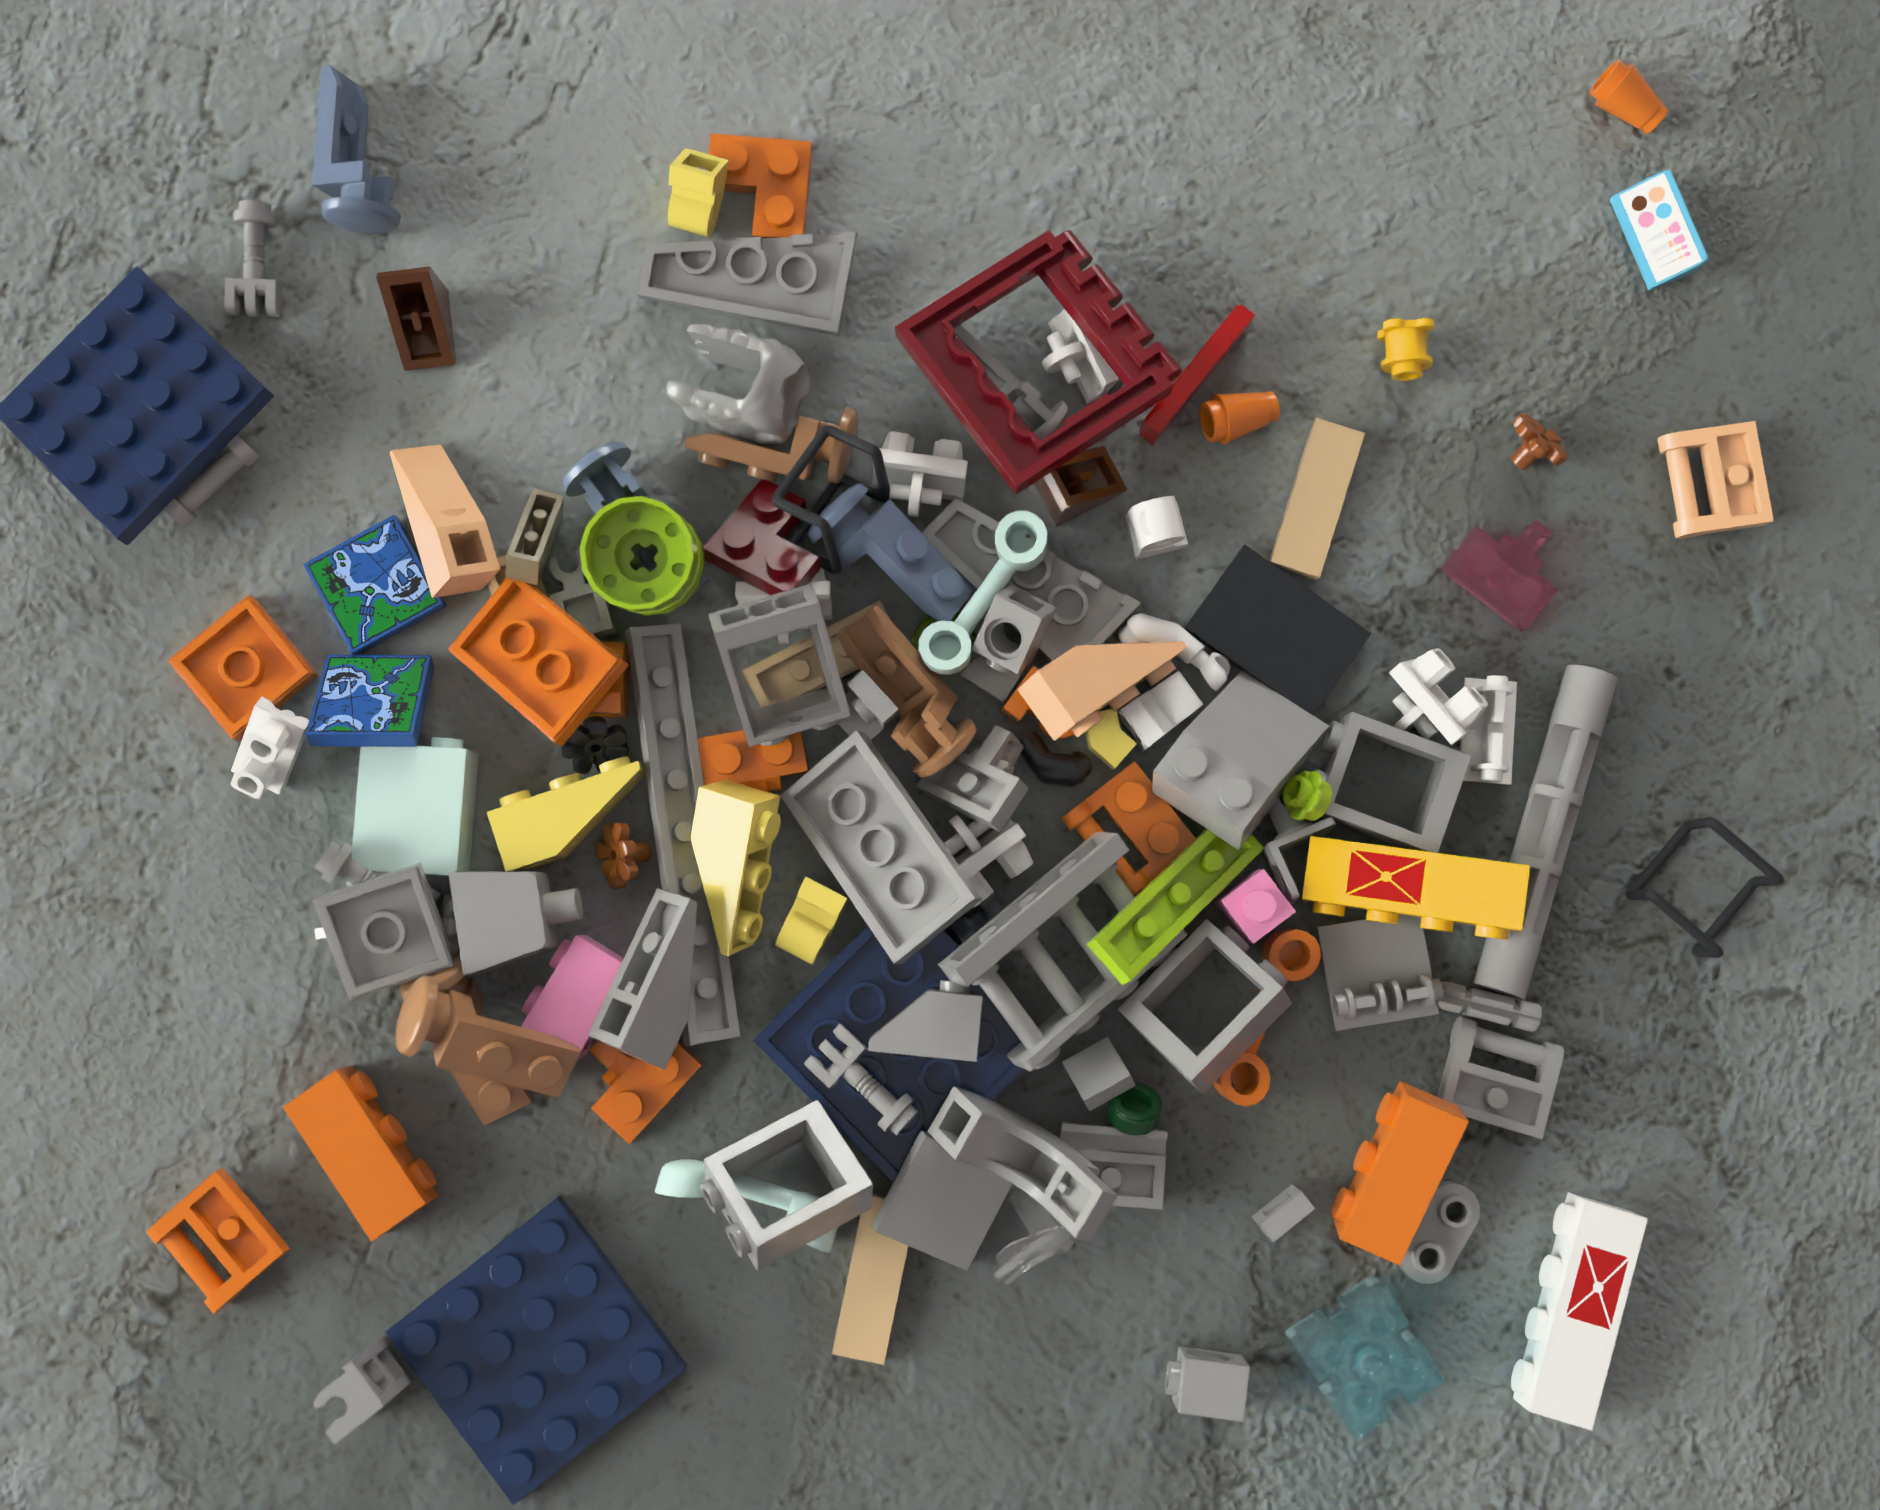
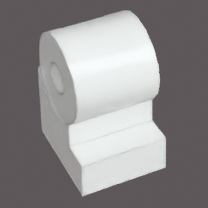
M1174 496L1155 498L1136 504L1125 515L1136 560L1183 549L1188 545L1178 504Z
M1177 671L1152 690L1145 692L1118 712V718L1143 752L1201 707L1203 703L1180 671Z

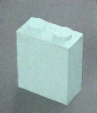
M441 737L431 738V747H360L352 843L354 849L352 850L351 858L368 868V871L392 872L420 862L424 873L427 875L449 876L448 873L470 872L479 753L464 749V740Z

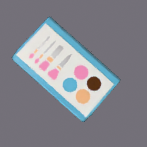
M1670 169L1657 173L1610 198L1612 207L1648 291L1694 274L1708 262L1707 253Z

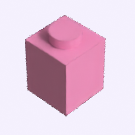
M1264 869L1251 871L1212 901L1232 929L1246 943L1254 944L1296 912Z

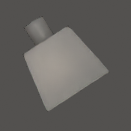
M448 873L463 975L485 973L558 946L556 924L582 920L583 906L579 890L573 888L551 892L547 873Z

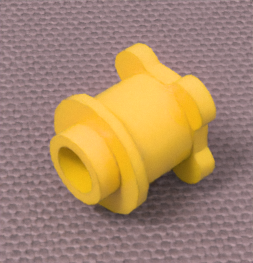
M1395 318L1384 321L1383 329L1377 332L1378 341L1385 342L1386 359L1381 361V370L1391 373L1392 379L1397 381H1410L1421 378L1423 371L1433 366V358L1427 355L1428 331L1435 329L1434 320L1431 318L1416 320Z

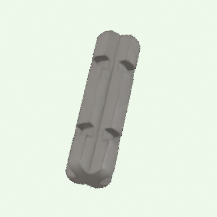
M1446 981L1441 982L1443 999L1437 1000L1439 1009L1454 1013H1460L1462 1010L1463 1015L1507 1026L1511 1023V1027L1531 1032L1536 1031L1540 1025L1542 1007L1539 1004L1524 1000H1517L1515 1002L1512 997L1470 987L1466 990V987Z

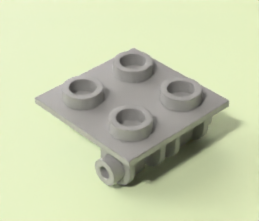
M1399 915L1398 925L1362 919L1317 927L1335 1031L1439 1014L1437 1000L1443 999V988L1440 979H1433L1424 929L1420 928L1421 918Z

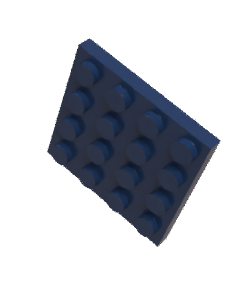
M136 266L0 403V421L117 540L129 545L261 411L274 395L152 278Z
M867 926L753 1041L813 1102L816 1100L820 1102L829 1118L894 1183L921 1130L928 1131L953 1086L994 1101L1024 1070L1014 1065L1007 1057V1054L1021 1043V1040L981 986L972 985L971 993L982 994L983 996L976 1062L873 1052L867 1049L857 1062L877 1080L876 1082H880V1086L883 1085L897 1099L905 1093L914 1099L912 1106L919 1111L900 1134L895 1135L890 1129L884 1132L877 1125L883 1115L868 1099H865L864 1095H861L843 1077L833 1088H828L805 1066L804 1062L812 1055L818 1058L826 1068L833 1063L818 1048L825 1039L832 1043L841 1053L844 1051L847 1045L841 1042L833 1032L839 1023L845 1026L868 1048L869 1039L874 1033L926 990H939L940 980H949L938 964L959 946L942 931L903 964H894L869 926Z
M561 1196L557 1197L386 1331L388 1337L513 1505L672 1381L687 1367L686 1362Z

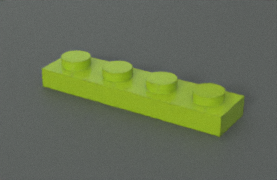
M1205 829L1087 943V946L1121 985L1130 982L1264 847L1251 834L1239 851L1208 829Z

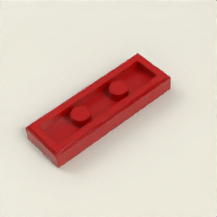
M1242 304L1240 306L1236 305L1173 383L1171 395L1158 402L1145 417L1139 430L1140 437L1150 445H1155L1245 334L1255 314Z

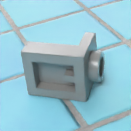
M862 670L847 684L849 691L845 694L851 716L840 719L837 724L848 736L858 730L865 732L869 739L873 741L900 716L898 707Z

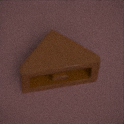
M431 267L377 273V282L404 371L455 365L456 355L449 291Z
M1105 446L1081 452L1034 483L1056 527L1127 491Z

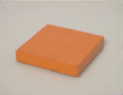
M247 595L168 660L170 665L230 738L236 741L243 738L253 708L261 697L270 700L278 709L319 675L257 599L251 595Z

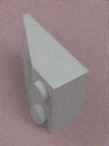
M1242 670L1182 732L1154 769L1152 793L1240 851L1281 795L1286 783L1295 776L1328 731L1329 725Z

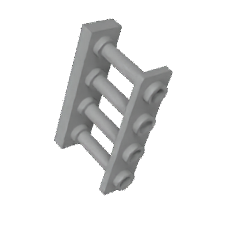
M1095 832L938 964L950 981L967 987L971 984L981 986L1021 1040V1043L1007 1054L1010 1061L1018 1067L1031 1071L1034 1068L1040 1069L1050 1064L1059 1055V1047L1073 1034H1081L1094 1026L1100 1018L1099 1012L1112 1000H1120L1133 992L1139 984L1138 978L1151 966L1161 965L1177 949L1176 945L1187 936L1183 929L1130 982L1121 985L1087 946V943L1097 934V931L1077 905L1079 901L1077 894L1091 882L1092 884L1099 883L1119 912L1135 898L1116 872L1118 868L1116 861L1129 851L1118 833ZM1051 916H1059L1100 972L1094 980L1078 993L1037 938L1039 935L1037 928ZM1011 950H1020L1061 1006L1058 1011L1039 1027L1036 1026L997 973L999 968L997 962Z

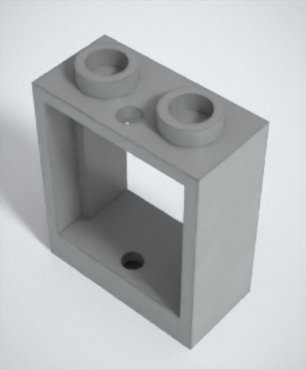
M811 584L708 614L749 747L758 744L765 746L775 745L787 739L790 734L807 729H827L837 724L840 719L851 716L821 607ZM809 626L826 688L752 710L733 649Z
M1355 712L1342 716L1340 722L1333 720L1322 745V750L1329 752L1322 771L1315 769L1332 788L1331 803L1327 811L1320 818L1327 819L1333 817L1337 825L1399 848L1438 853L1472 755ZM1358 734L1435 762L1411 831L1334 803Z
M1208 919L1117 1009L1128 1023L1202 1095L1292 1004L1283 988L1288 982L1286 978L1267 960L1264 959L1258 965L1245 954L1250 947L1232 928L1226 925L1220 931ZM1216 949L1255 984L1261 992L1196 1056L1152 1012Z
M818 1100L704 1159L705 1181L700 1183L702 1194L713 1213L720 1210L723 1212L730 1226L726 1227V1232L734 1250L741 1258L748 1254L757 1271L871 1209L873 1183ZM803 1141L834 1191L762 1229L732 1178Z

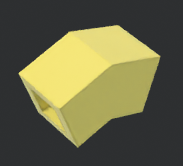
M1113 709L1098 711L1103 720L1086 731L1085 735L1088 749L1110 769L1114 770L1137 743L1121 730L1117 711L1114 712Z

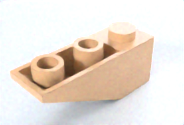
M442 445L391 450V460L432 598L482 590L500 571V566L486 520Z
M1183 641L1076 645L1038 670L1017 690L1054 741L1070 730L1073 731L1076 737H1079L1103 720L1098 712L1103 707L1109 704L1114 712L1140 694L1135 686L1144 679L1152 687L1177 668L1171 660L1183 652L1187 646Z

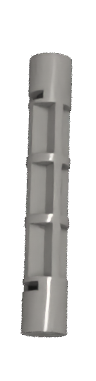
M1567 665L1565 667L1533 783L1529 789L1526 807L1513 851L1508 863L1530 865L1523 928L1520 932L1509 931L1508 940L1486 938L1473 980V984L1508 996L1526 999L1556 888L1563 872L1565 857L1579 809H1581L1584 792L1599 740L1602 738L1617 686L1618 678L1611 673L1583 665Z

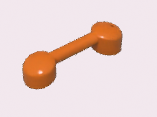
M1293 928L1280 929L1271 934L1264 943L1262 950V961L1264 959L1267 960L1287 981L1292 982L1304 980L1312 975L1318 967L1321 958L1320 945L1316 938L1306 931ZM1265 1032L1213 1084L1220 1095L1236 1105H1255L1264 1099L1269 1090V1069L1263 1059L1256 1055Z

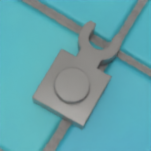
M580 550L576 551L579 560L578 568L572 573L562 572L558 559L556 557L550 558V572L557 583L564 587L563 591L550 594L551 599L598 639L616 634L609 603L587 583L588 580L582 571Z

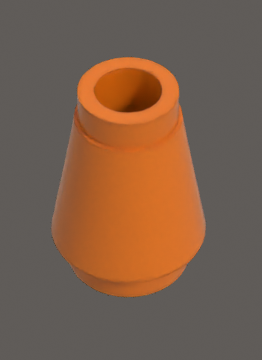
M1619 59L1602 73L1589 91L1597 99L1595 106L1642 130L1645 134L1650 133L1664 119L1669 110L1662 104V101L1633 63L1626 66Z
M1272 391L1264 393L1213 394L1209 401L1202 402L1199 407V421L1205 438L1210 443L1219 441L1223 445L1271 422L1278 421L1280 416L1278 399Z

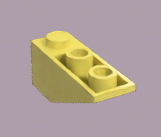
M629 756L621 757L599 765L601 773L581 780L579 773L570 774L549 782L550 791L531 796L530 790H524L500 798L501 807L488 811L487 815L505 871L524 872L567 857L645 776L644 764L639 761L631 763Z
M727 779L699 787L691 841L720 952L722 955L730 956L754 945L761 932L763 918L760 914L763 892L769 885L772 873L769 864L772 842L779 832L781 820L778 814L780 796Z

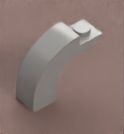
M953 1086L927 1131L955 1160L990 1171L1025 1191L1038 1201L1076 1239L1091 1242L1118 1196L1098 1177L1100 1170L1067 1143L1017 1112L971 1091Z

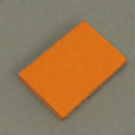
M509 578L504 580L447 649L541 732L560 746L565 744L629 666L625 660L534 584Z

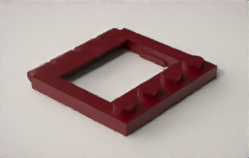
M1050 230L1046 231L895 326L896 338L1016 495L1171 395L1173 387L1171 382L1183 371L1161 342L1158 341L1146 349L1143 348L1153 339L1154 333L1130 303H1124L1115 310L1112 309L1121 302L1123 295L1098 264L1082 272L1092 262L1093 258L1071 230H1067L1056 237ZM1036 276L1040 277L1125 385L1112 395L1106 393L1064 420V426L1042 440L1031 431L1016 411L1014 405L1004 392H1001L986 372V369L973 352L968 349L954 329Z

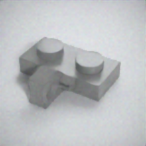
M995 725L980 749L976 748L970 754L962 752L941 771L929 777L921 778L917 787L926 796L1001 832L1029 789L1020 778L1012 775L1015 768L1014 765L1024 746L1013 733Z

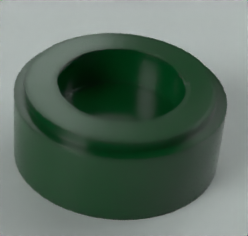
M1134 1082L1136 1086L1109 1100L1107 1116L1110 1123L1117 1130L1128 1135L1139 1136L1152 1132L1158 1126L1162 1101L1154 1089L1145 1084Z

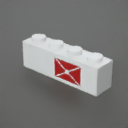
M1569 1192L1567 1193L1565 1203H1561L1558 1206L1553 1219V1232L1556 1234L1552 1253L1544 1258L1539 1271V1284L1542 1286L1537 1307H1533L1530 1310L1526 1319L1525 1335L1528 1342L1523 1360L1519 1359L1516 1362L1511 1377V1388L1514 1391L1513 1399L1529 1412L1592 1431L1648 1218L1629 1210Z

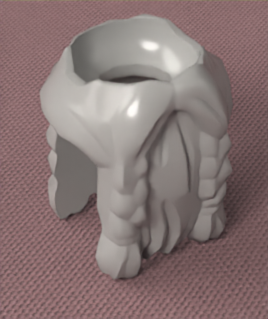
M709 324L689 325L687 333L690 334V337L696 339L695 346L702 350L701 354L706 357V360L757 372L758 374L753 381L751 391L745 399L731 398L675 381L668 382L666 387L667 396L678 405L683 406L685 414L690 419L696 422H704L712 429L724 431L731 437L740 436L745 439L754 440L760 445H780L787 442L797 426L795 416L800 403L809 394L811 387L808 367L795 351L779 343L776 339H761L754 333H743L740 329L717 328Z

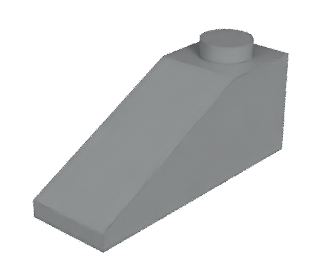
M656 889L588 1036L634 1058L665 1070L688 1021L698 902L688 897Z

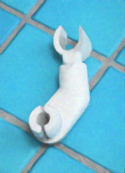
M1139 613L1131 616L1127 620V625L1119 631L1118 637L1122 644L1183 641L1187 648L1177 656L1185 663H1191L1200 669L1203 677L1213 690L1218 691L1227 681V675L1230 672L1228 659L1217 652H1213L1209 656L1203 650L1205 646L1177 623Z

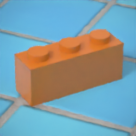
M353 1066L335 1070L284 1105L283 1109L372 1242L438 1198L439 1195L433 1187L436 1185V1179L429 1166L420 1158L415 1160L404 1144L407 1140V1135L402 1125L391 1114L386 1116L374 1099L378 1096V1092L372 1080L363 1071H356Z
M1399 1081L1394 1094L1388 1092L1383 1097L1376 1114V1122L1379 1123L1371 1142L1365 1140L1360 1145L1353 1164V1169L1357 1172L1349 1189L1342 1187L1339 1190L1331 1210V1217L1334 1218L1333 1221L1340 1240L1399 1266L1469 1123L1459 1106L1402 1081Z

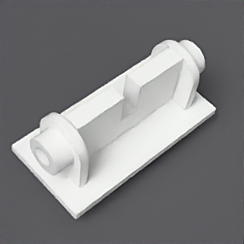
M1497 675L1487 676L1486 679L1464 678V687L1471 685L1487 701L1488 707L1472 724L1476 730L1464 740H1460V751L1472 755L1463 781L1511 785L1517 682L1508 681V677Z

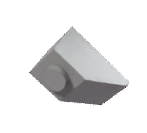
M940 980L939 990H926L874 1033L869 1039L868 1051L976 1062L983 996L982 994L971 993L972 984L967 987L950 980Z

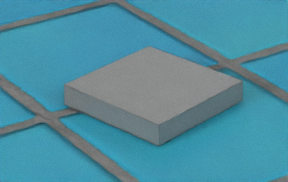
M421 862L316 896L312 899L349 1001L455 965V957Z
M921 1130L877 1213L872 1227L879 1234L967 1271L1012 1183L990 1171L955 1160L929 1133Z

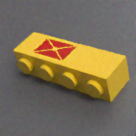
M1310 836L1302 900L1313 903L1312 912L1344 917L1346 907L1367 910L1366 920L1398 925L1399 915L1421 918L1420 928L1453 932L1454 923L1476 926L1475 936L1508 940L1509 931L1520 932L1523 928L1530 865Z

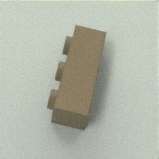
M532 488L506 554L505 578L538 585L563 519V495Z

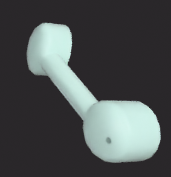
M1027 510L1014 511L1007 514L999 522L995 532V546L999 560L954 622L938 621L930 624L923 630L919 638V652L924 664L931 671L941 675H952L963 670L972 657V642L969 636L990 608L995 594L1003 590L1016 571L1033 569L1044 559L1047 552V529L1044 522L1036 514Z
M680 1159L664 1164L660 1171L655 1193L684 1198L704 1197L700 1188V1183L705 1181L704 1161ZM742 1174L732 1178L743 1198L787 1210L786 1216L820 1198L808 1192L795 1191ZM838 1227L807 1245L823 1252H831Z

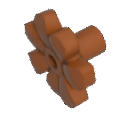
M1527 413L1519 414L1512 422L1516 427V432L1522 438L1523 444L1510 458L1520 469L1525 471L1537 458H1547L1556 466H1560L1568 459L1567 452L1560 445L1562 439L1553 429L1544 432V426L1537 420L1532 419Z
M627 823L604 824L602 827V837L604 840L596 841L595 844L596 858L605 859L601 864V870L605 879L608 880L611 889L626 888L627 880H635L637 877L638 867L636 863L648 862L651 858V848L648 842H634V840H630V827Z

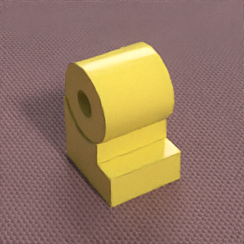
M685 148L670 164L668 185L672 186L668 207V225L670 227L708 238L712 236L718 221L721 201H723L729 160ZM696 167H704L710 170L711 172Z
M805 876L792 909L778 935L775 946L813 965L827 938L831 936L849 898Z

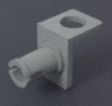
M1282 792L1268 811L1278 836L1274 838V841L1267 843L1262 851V855L1277 887L1288 902L1294 904L1300 897V894L1281 853L1309 842L1310 836L1321 837L1328 834L1335 826V821L1333 817H1329L1313 824L1312 821L1307 822L1306 819L1295 820L1289 815L1290 811L1285 808Z

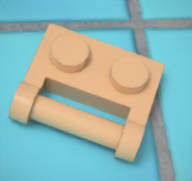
M1755 421L1675 432L1657 439L1660 454L1666 455L1678 521L1673 523L1675 539L1765 526L1774 521ZM1699 448L1711 515L1699 516L1687 451L1690 449Z

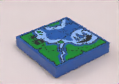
M396 515L390 516L303 564L353 655H360L447 607L443 597L432 598L420 555L402 522Z
M327 655L306 731V737L310 746L417 747L434 672L431 655Z

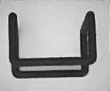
M827 425L819 430L774 492L772 503L775 507L803 520L789 539V542L798 546L812 525L821 530L829 560L801 546L798 547L818 556L820 568L830 573L838 574L842 571V565L829 522L819 516L841 484L850 488L861 483L868 488L865 495L881 503H885L889 499L891 500L881 450L874 444L837 427ZM828 436L872 456L879 490L845 475L839 483L828 484L810 511L783 499Z
M1713 817L1686 821L1628 888L1626 897L1629 900H1650L1698 942L1692 949L1694 956L1720 958L1723 956V949L1713 941L1757 887L1782 885L1784 877L1720 821ZM1711 828L1766 876L1751 878L1704 933L1660 894L1651 889H1643V887L1692 830Z

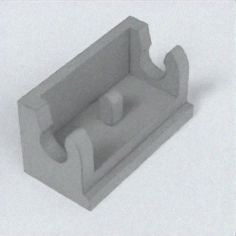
M384 1337L380 1338L342 1367L345 1373L324 1388L315 1399L314 1408L316 1409L326 1405L332 1397H341L347 1404L346 1414L338 1417L325 1432L334 1445L384 1407L414 1380Z

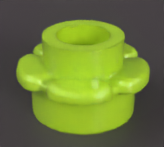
M1303 771L1293 776L1286 783L1283 790L1285 808L1290 811V817L1295 820L1307 819L1314 821L1319 819L1327 811L1332 799L1331 785L1324 781L1322 775L1317 771Z

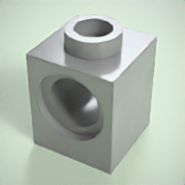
M1011 584L995 594L971 650L984 656L985 663L991 668L1004 673L1014 672L1018 674L1034 661L1057 607ZM1005 622L1011 623L1018 628L1021 634V644H1015L1006 637L1004 632Z
M1178 1346L1177 1362L1169 1361L1167 1365L1165 1393L1172 1395V1401L1178 1413L1244 1422L1250 1366L1241 1354Z

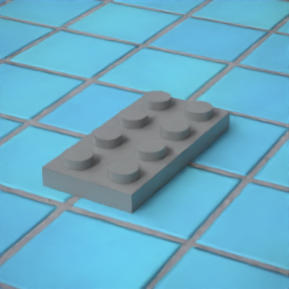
M856 730L780 795L894 964H903L982 900L980 894L865 732Z

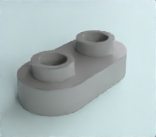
M1442 1181L1439 1183L1399 1266L1414 1281L1422 1284H1434L1443 1280L1451 1271L1480 1217L1479 1202L1471 1190L1452 1181ZM1452 1202H1459L1461 1214L1458 1218L1449 1220L1446 1216L1447 1206ZM1427 1248H1433L1435 1252L1433 1263L1428 1266H1422L1419 1260L1421 1252Z

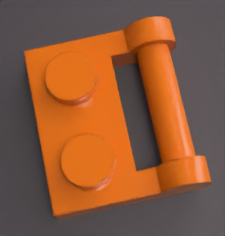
M1135 761L1061 818L1070 831L1075 828L1084 841H1086L1095 832H1104L1091 816L1100 807H1103L1146 862L1143 867L1135 872L1123 856L1116 861L1118 864L1116 872L1133 895L1151 882L1196 839L1171 806L1152 793V782Z
M224 1168L213 1172L146 1231L156 1245L163 1243L207 1296L204 1303L213 1314H216L232 1302L247 1286L291 1249ZM184 1222H188L232 1275L226 1282L181 1230Z

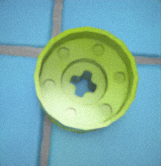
M644 496L619 498L599 509L587 524L580 545L582 571L592 589L610 604L645 616L668 614L686 604L699 588L705 569L703 544L693 526L665 503ZM645 548L652 553L659 551L653 558L657 564L653 571L645 567L638 569V566L643 562L639 553Z

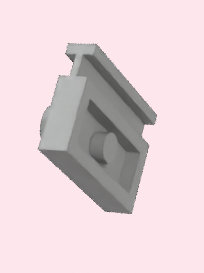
M1060 1121V1139L1094 1164L1100 1170L1098 1177L1118 1195L1112 1206L1163 1210L1166 1139L1168 1138V1131L1166 1129H1154L1148 1134L1134 1136L1117 1130L1113 1125Z

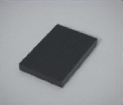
M1245 544L1184 627L1198 641L1212 651L1225 656L1229 663L1239 670H1243L1313 716L1372 634Z

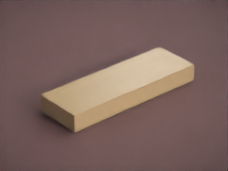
M1317 417L1313 421L1269 562L1279 569L1316 581L1320 578L1364 439V432Z
M880 600L826 628L841 680L859 672L860 669L847 656L837 634L842 628L875 604L888 616ZM812 635L742 670L761 708L826 688Z
M872 1193L871 1209L860 1215L832 1354L884 1365L908 1245L879 1234L874 1230L872 1223L886 1196Z

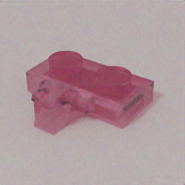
M1536 519L1531 525H1526L1515 540L1508 534H1505L1499 542L1478 526H1475L1440 568V570L1520 632L1529 628L1558 591L1554 585L1536 572L1543 562L1535 554L1552 533Z

